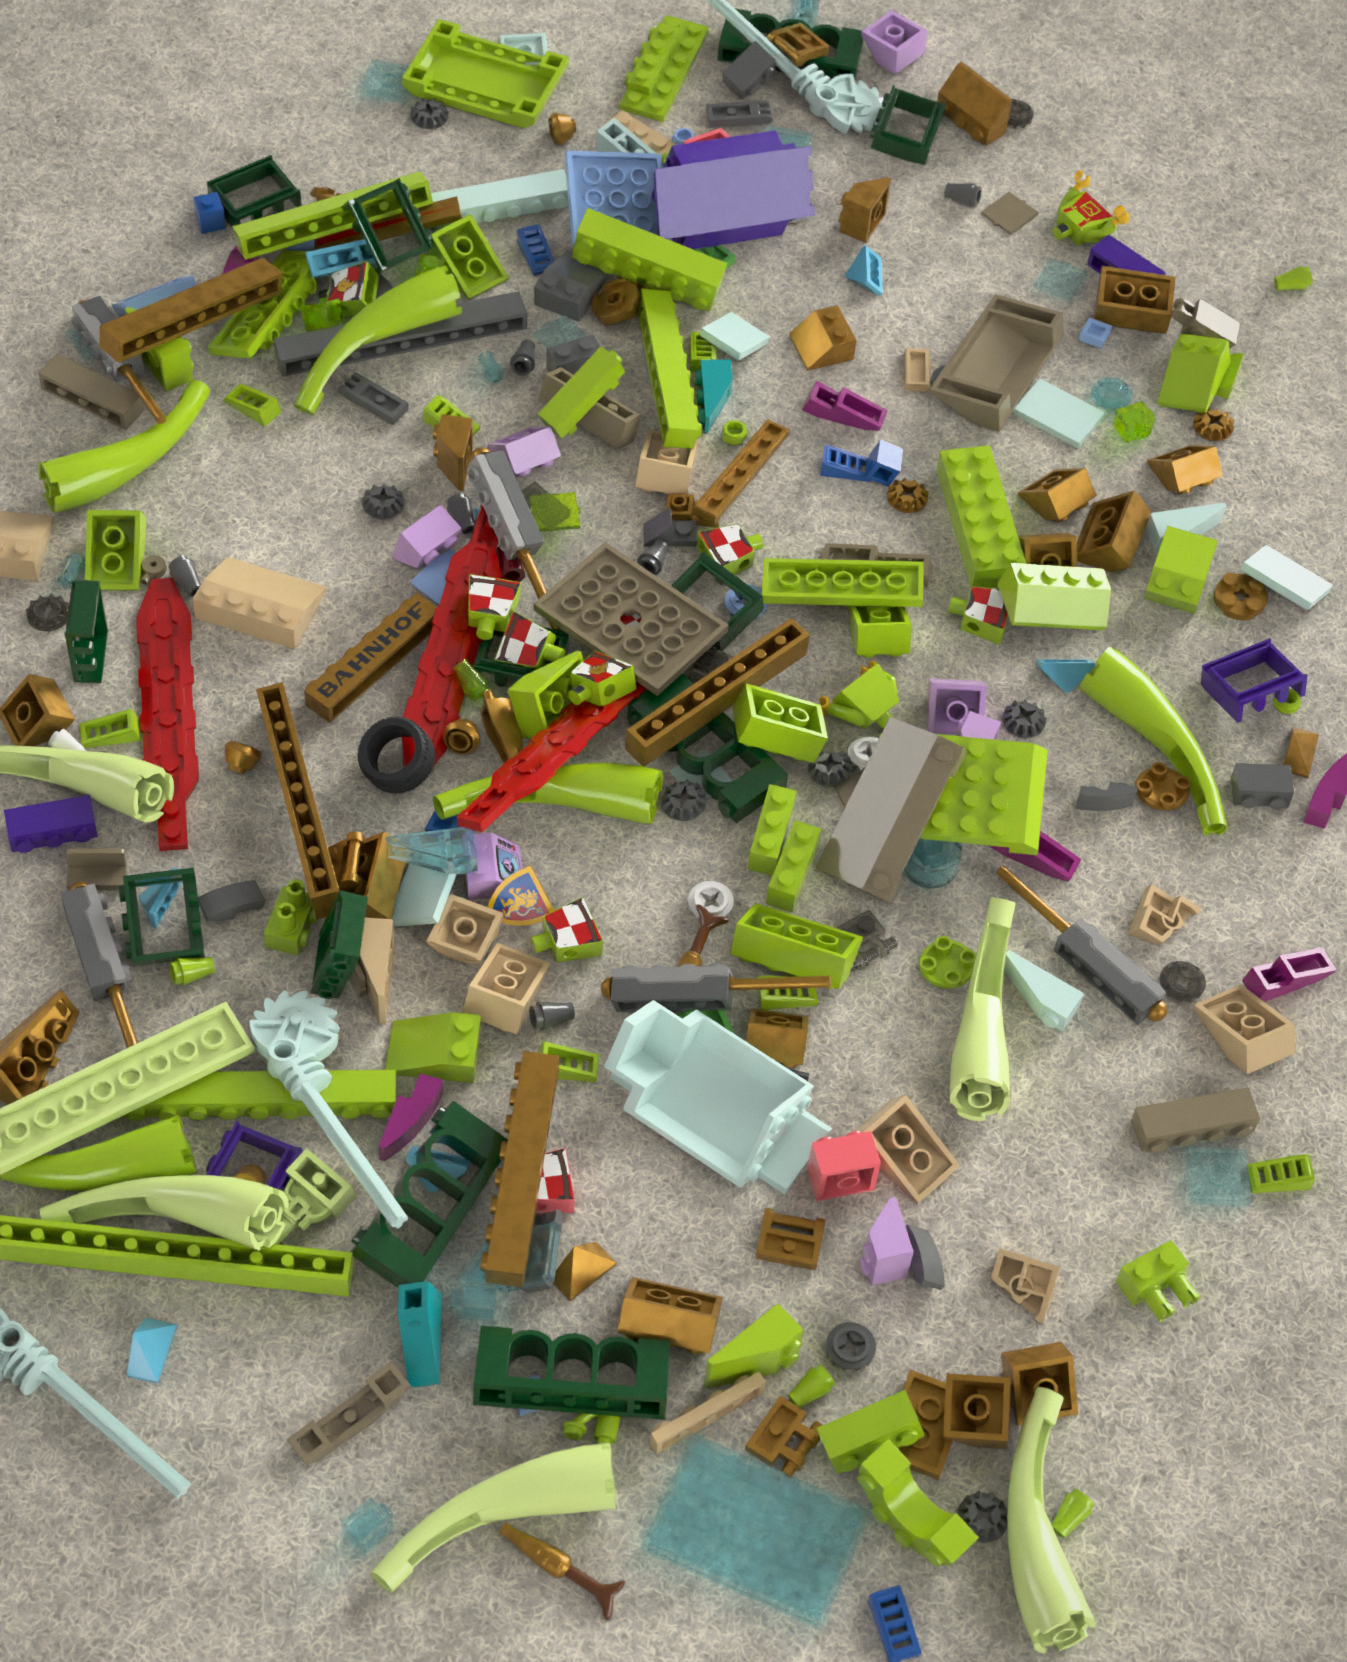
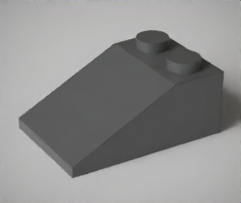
M567 250L550 264L534 286V303L536 306L580 322L590 307L593 296L596 292H599L609 274L592 265L578 262L577 259L572 258L573 252Z

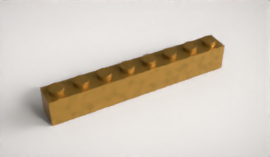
M260 258L100 325L99 347L118 363L281 294L283 273L265 258Z
M790 618L628 728L625 750L642 766H646L733 706L745 683L760 687L807 655L810 634Z
M523 1051L522 1061L515 1064L514 1080H518L517 1088H511L509 1106H513L512 1115L507 1114L504 1130L505 1133H509L508 1142L502 1141L500 1160H504L503 1169L497 1168L495 1187H500L498 1196H492L490 1214L495 1215L493 1224H487L485 1242L490 1243L489 1251L482 1253L480 1271H485L486 1283L521 1288L524 1285L559 1074V1055Z

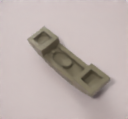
M392 1361L365 1380L367 1385L318 1422L310 1421L287 1439L306 1466L330 1454L374 1423L411 1387Z

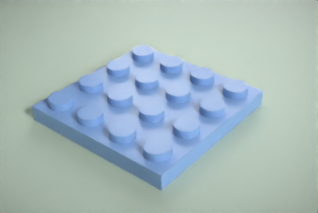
M566 151L564 156L572 248H574L577 230L587 208L658 235L656 207L652 199V190L654 189V170L662 168L661 154Z

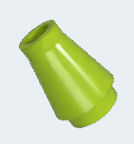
M1301 265L1284 274L1275 276L1274 284L1277 291L1307 289L1308 286L1312 285L1310 268Z
M211 956L205 958H176L175 961L169 962V972L174 985L181 984V986H185L202 977L214 974L215 966Z
M819 1364L816 1368L811 1367L787 1396L794 1405L801 1409L803 1406L831 1393V1388L835 1385V1382L828 1371Z
M1075 1488L1071 1493H1066L1054 1521L1051 1523L1054 1532L1065 1539L1071 1531L1092 1514L1091 1509L1095 1505L1094 1502L1086 1494Z

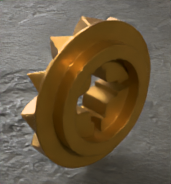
M1209 407L1206 413L1198 412L1194 418L1193 426L1201 437L1211 441H1222L1233 433L1234 419L1229 418L1228 412L1222 413L1219 408L1212 410ZM1210 421H1219V424L1214 423L1209 425Z
M904 477L902 481L895 480L888 487L887 500L896 510L913 513L920 511L926 506L928 491L925 490L924 484L917 483L916 478L913 481H908ZM904 491H905L906 493L912 492V493H913V494H912V497H911L910 495H905V496H904V495H903V492H904Z

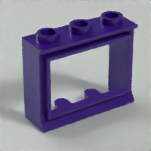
M1269 638L1202 665L1200 684L1239 723L1242 721L1243 706L1247 703L1252 702V707L1257 712H1261L1265 708L1266 696L1274 693V697L1280 703L1285 702L1288 698L1289 686L1300 697L1305 696L1308 675L1303 674L1271 643ZM1264 662L1280 676L1240 693H1237L1224 680L1226 677Z
M236 1121L232 1130H227L223 1135L221 1149L217 1156L213 1155L210 1158L206 1175L220 1176L239 1141H242L281 1157L267 1186L279 1190L282 1187L286 1188L290 1180L286 1170L303 1153L302 1147H294L242 1126Z

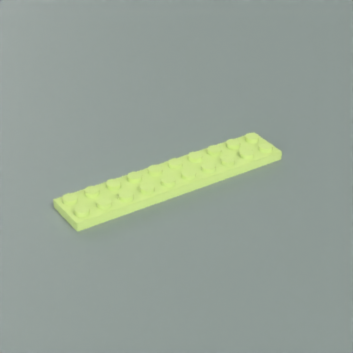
M224 1002L0 1108V1175L254 1053L252 1042L228 1003Z

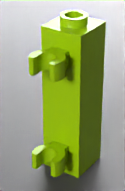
M601 346L538 413L544 425L551 426L552 431L561 439L567 434L571 436L578 429L576 424L609 389L613 391L620 384L618 379L625 372L620 363L622 358L615 351L610 350L608 352Z

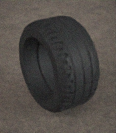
M397 716L387 717L386 719L379 720L378 723H374L373 726L371 725V728L367 729V732L362 736L357 753L359 767L365 777L378 789L388 793H406L407 791L414 790L415 787H419L428 778V774L431 773L435 761L434 746L427 733L414 721ZM399 737L414 739L415 752L412 760L405 768L390 774L379 772L378 757L388 742Z

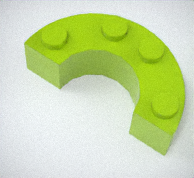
M888 1438L860 1465L859 1476L857 1477L859 1484L863 1487L873 1505V1515L878 1521L883 1524L887 1523L895 1531L894 1537L902 1547L908 1549L911 1546L917 1553L928 1559L936 1567L952 1565L979 1537L957 1513L951 1514L943 1511L925 1496L911 1475L910 1461Z

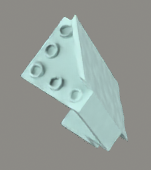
M651 1001L624 1020L604 1065L606 1069L612 1072L609 1078L630 1091L623 1108L624 1111L739 1188L750 1180L754 1182L759 1177L785 1195L808 1164L812 1142L827 1137L832 1130L831 1127L806 1112L812 1101V1098L809 1097L814 1087L812 1084L698 1010L682 1019L656 1001Z

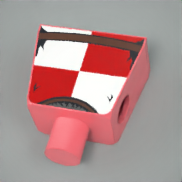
M566 1148L545 1153L536 1212L561 1210L562 1213H573L575 1199Z

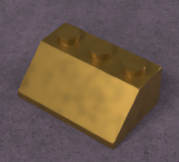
M962 61L959 62L939 90L937 102H947L943 115L955 122L957 127L967 131L974 140L980 141L987 146L1006 134L1012 99Z
M1102 266L1093 319L1115 327L1167 334L1173 311L1176 277Z
M1135 490L1093 502L1077 541V562L1098 569H1104V571L1110 573L1130 567L1152 512Z
M385 831L364 839V845L360 848L357 875L360 877L359 886L349 892L368 897L365 918L391 919L394 914L397 893L400 890L403 869L406 866L409 848Z
M632 1277L624 1297L617 1333L624 1334L626 1338L631 1340H639V1338L670 1340V1347L673 1345L683 1347L693 1354L710 1353L723 1297Z

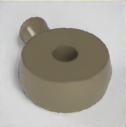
M150 555L142 561L141 570L144 575L140 579L141 583L148 585L151 579L160 578L166 573L167 565L162 557Z

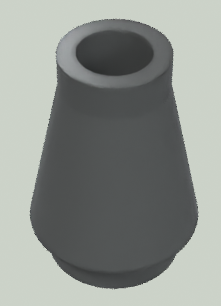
M947 183L944 196L969 207L972 205L978 206L982 195V187L977 186L976 183Z
M523 340L510 359L512 370L518 375H527L535 368V344L531 340Z
M464 493L451 496L447 500V511L461 527L463 534L472 532L475 520L471 499Z
M656 540L651 547L638 557L637 563L652 574H659L668 551L667 543L662 540Z
M179 556L170 562L168 566L170 569L169 574L192 597L196 594L201 583L193 560L188 559L187 556Z
M536 1002V1005H532L529 1008L530 1022L534 1029L540 1028L543 1031L567 1020H573L575 1018L574 1006L572 1002Z

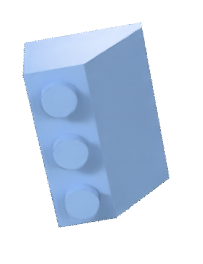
M193 275L179 277L114 303L112 307L118 316L121 317L126 315L125 308L141 309L196 286Z

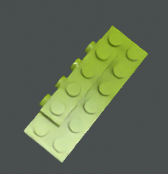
M665 15L662 23L658 22L656 28L651 27L648 34L649 42H643L640 50L641 57H635L632 66L633 72L628 71L624 84L627 86V91L619 104V110L664 123L709 34V27Z
M282 250L272 265L283 273L281 294L232 314L207 346L211 355L251 359L258 349L268 350L274 343V338H280L281 331L291 325L293 315L298 310L304 308L306 298L317 290V282L311 276L305 255L306 252L310 251Z
M764 558L762 579L763 604L923 607L924 562Z

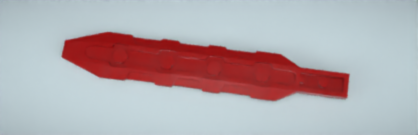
M480 505L469 543L451 557L445 576L446 584L441 601L435 609L431 622L433 627L426 650L422 652L417 668L419 673L412 696L408 698L403 718H408L417 723L430 737L435 751L434 765L448 749L443 740L445 727L451 722L460 719L459 712L465 691L471 683L473 676L472 667L479 644L483 641V639L476 635L477 627L469 625V576L472 574L497 579L502 577L496 552L498 538L494 529L489 525L488 516L483 505ZM401 737L404 768L410 763L415 752V741L410 737Z
M159 578L151 579L136 617L137 644H139L140 648L138 685L141 688L142 702L140 732L143 733L144 758L142 760L164 768L166 773L172 775L174 781L172 800L166 799L160 810L164 814L158 819L159 851L188 849L186 802L199 782L198 755L195 753L194 729L197 728L196 710L193 709L192 692L194 667L191 665L190 641L192 640L191 613L173 579Z
M636 682V690L605 706H597L587 701H583L579 705L571 702L561 711V715L546 729L540 730L530 739V743L514 758L508 759L493 773L490 787L457 816L458 826L483 832L514 802L541 789L556 775V771L567 760L585 748L587 742L596 733L618 717V713L633 699L638 698L644 693L647 688Z

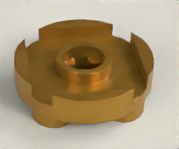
M616 279L602 286L604 291L599 295L596 292L592 298V311L599 321L606 326L625 319H633L637 315L636 309L640 304L641 295L634 283L631 284L627 279Z
M1229 572L1217 583L1214 591V602L1217 607L1219 606L1223 610V614L1227 617L1246 621L1263 613L1268 601V594L1264 588L1265 585L1255 578L1245 574ZM1240 593L1246 596V598H1244L1243 601L1238 600V596L1236 595Z

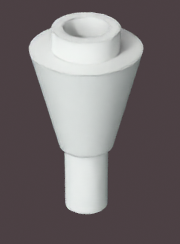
M62 729L60 732L55 731L48 742V746L51 748L86 751L65 729Z

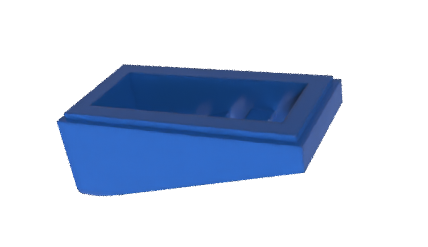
M536 224L517 230V244L533 276L542 274L554 262V258L540 225ZM547 260V262H545V263H541V264H537V265L535 264V263H537V262H541V261Z
M824 445L820 476L872 482L871 479L866 478L867 457ZM851 464L856 465L855 469L850 468ZM861 465L866 466L865 472L860 471Z
M900 1585L870 1594L867 1603L889 1662H899L921 1655V1648ZM892 1601L895 1602V1605L881 1609L880 1605ZM899 1613V1619L885 1622V1617ZM901 1627L905 1629V1632L892 1636L889 1635V1631ZM909 1640L910 1645L894 1650L893 1644Z

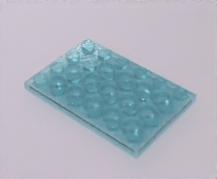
M694 1433L641 1545V1550L822 1630L872 1511L793 1476H788L784 1472Z

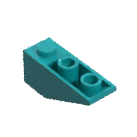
M731 359L701 360L700 370L695 371V385L700 386V389H697V405H702V409L698 410V421L704 424V433H709L731 396L733 382Z
M429 1281L399 1285L398 1320L408 1383L411 1387L440 1384L442 1294Z

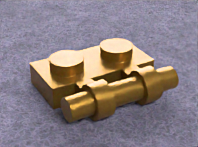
M779 1396L746 1443L745 1450L770 1467L773 1466L779 1457L785 1462L780 1473L785 1478L791 1479L795 1471H800L805 1464L804 1458L810 1449L816 1448L821 1439L817 1428L823 1424L814 1421L810 1428L806 1427L802 1422L806 1418L807 1412ZM793 1435L801 1440L794 1451L786 1446Z

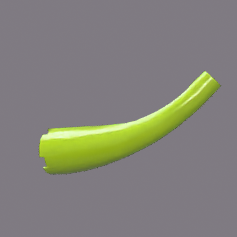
M447 266L423 272L404 281L368 304L346 323L328 343L309 371L293 404L294 407L302 412H308L312 416L315 415L325 396L322 389L334 370L359 347L460 315L462 307L456 308L455 301L461 298L453 274L446 275Z
M199 380L190 381L180 396L179 403L166 416V421L163 424L157 423L138 435L106 446L38 463L39 480H43L46 490L43 495L51 511L59 513L95 501L118 489L153 465L183 437L193 424L210 395L209 387Z
M1109 647L1097 659V664L1091 673L1086 674L1079 686V690L1151 742L1170 760L1182 776L1190 779V792L1197 806V814L1204 835L1208 836L1209 833L1220 835L1224 833L1228 827L1220 794L1207 760L1191 731L1164 693L1149 676L1121 652L1113 647Z
M623 763L562 765L556 771V775L541 789L514 803L555 804L618 819L652 824L659 806L656 805L658 793L662 792L663 771ZM492 776L466 783L433 796V805L438 817L444 820L459 815L490 787Z
M179 1115L75 1151L55 1155H40L1 1174L0 1179L46 1190L84 1192L114 1183L141 1178L197 1174V1166L189 1140L187 1141L185 1133L182 1132L184 1126Z

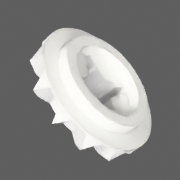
M862 737L850 744L848 757L851 758L852 766H859L860 771L864 770L869 760L866 755L867 750H870L872 754L879 738Z
M701 882L694 886L689 893V911H692L697 919L699 914L696 910V905L700 904L705 908V899L710 901L717 897L716 907L710 905L706 909L713 916L729 917L734 905L733 894L728 887L719 882Z

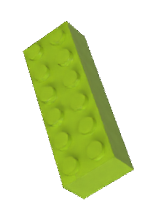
M587 208L577 230L572 258L577 259L582 264L592 265L605 273L620 276L623 279L629 280L630 283L635 282L645 286L647 289L671 291L673 300L682 301L698 310L711 311L728 264L590 208Z
M991 446L940 450L936 470L970 587H998L997 583L1010 563L1026 564Z

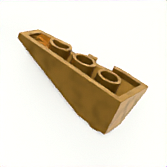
M63 990L57 991L0 1041L1 1101L11 1104L48 1086L49 1083L44 1080L50 1067L56 1068L59 1061L55 1057L56 1051L60 1043L67 1042L79 1014V1011Z

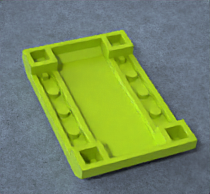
M438 18L404 73L402 86L413 96L429 101L435 98L437 103L443 102L446 106L520 128H526L536 123L568 67L569 57L548 50L543 57L460 32L459 24ZM529 62H539L538 65H524Z
M936 734L964 747L967 754L955 778L950 776L920 839L1009 847V853L1038 855L1048 750L1035 743Z

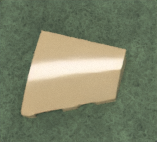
M1151 884L1145 887L1128 935L1150 943L1160 944L1169 938L1174 931L1185 925L1184 922L1190 914L1197 915L1201 908L1181 895L1173 898Z
M999 1248L991 1279L1003 1288L1019 1305L1036 1314L1037 1316L1034 1318L1036 1321L1044 1323L1061 1267Z

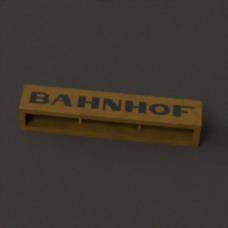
M415 593L410 599L404 600L394 613L387 615L379 626L373 631L367 632L356 646L349 648L340 660L335 664L329 665L317 680L311 681L304 690L305 705L331 723L430 635L433 627L431 622L437 606L418 593Z

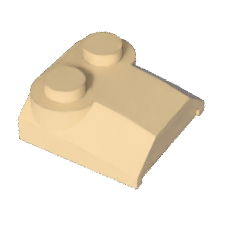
M450 894L438 923H435L426 942L444 956L466 964L481 963L491 943L499 935V927L504 919L503 913Z

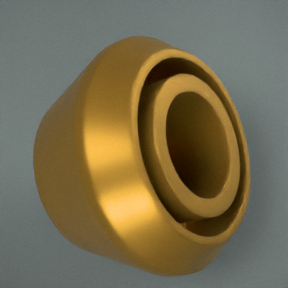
M552 113L548 118L549 132L552 139L555 140L553 141L555 144L561 146L573 138V133L577 131L574 119H570L569 115Z
M459 719L445 727L443 740L446 746L454 753L469 755L475 752L479 746V730L471 720Z
M232 740L225 744V762L229 763L228 769L244 774L245 770L251 771L262 757L260 750Z

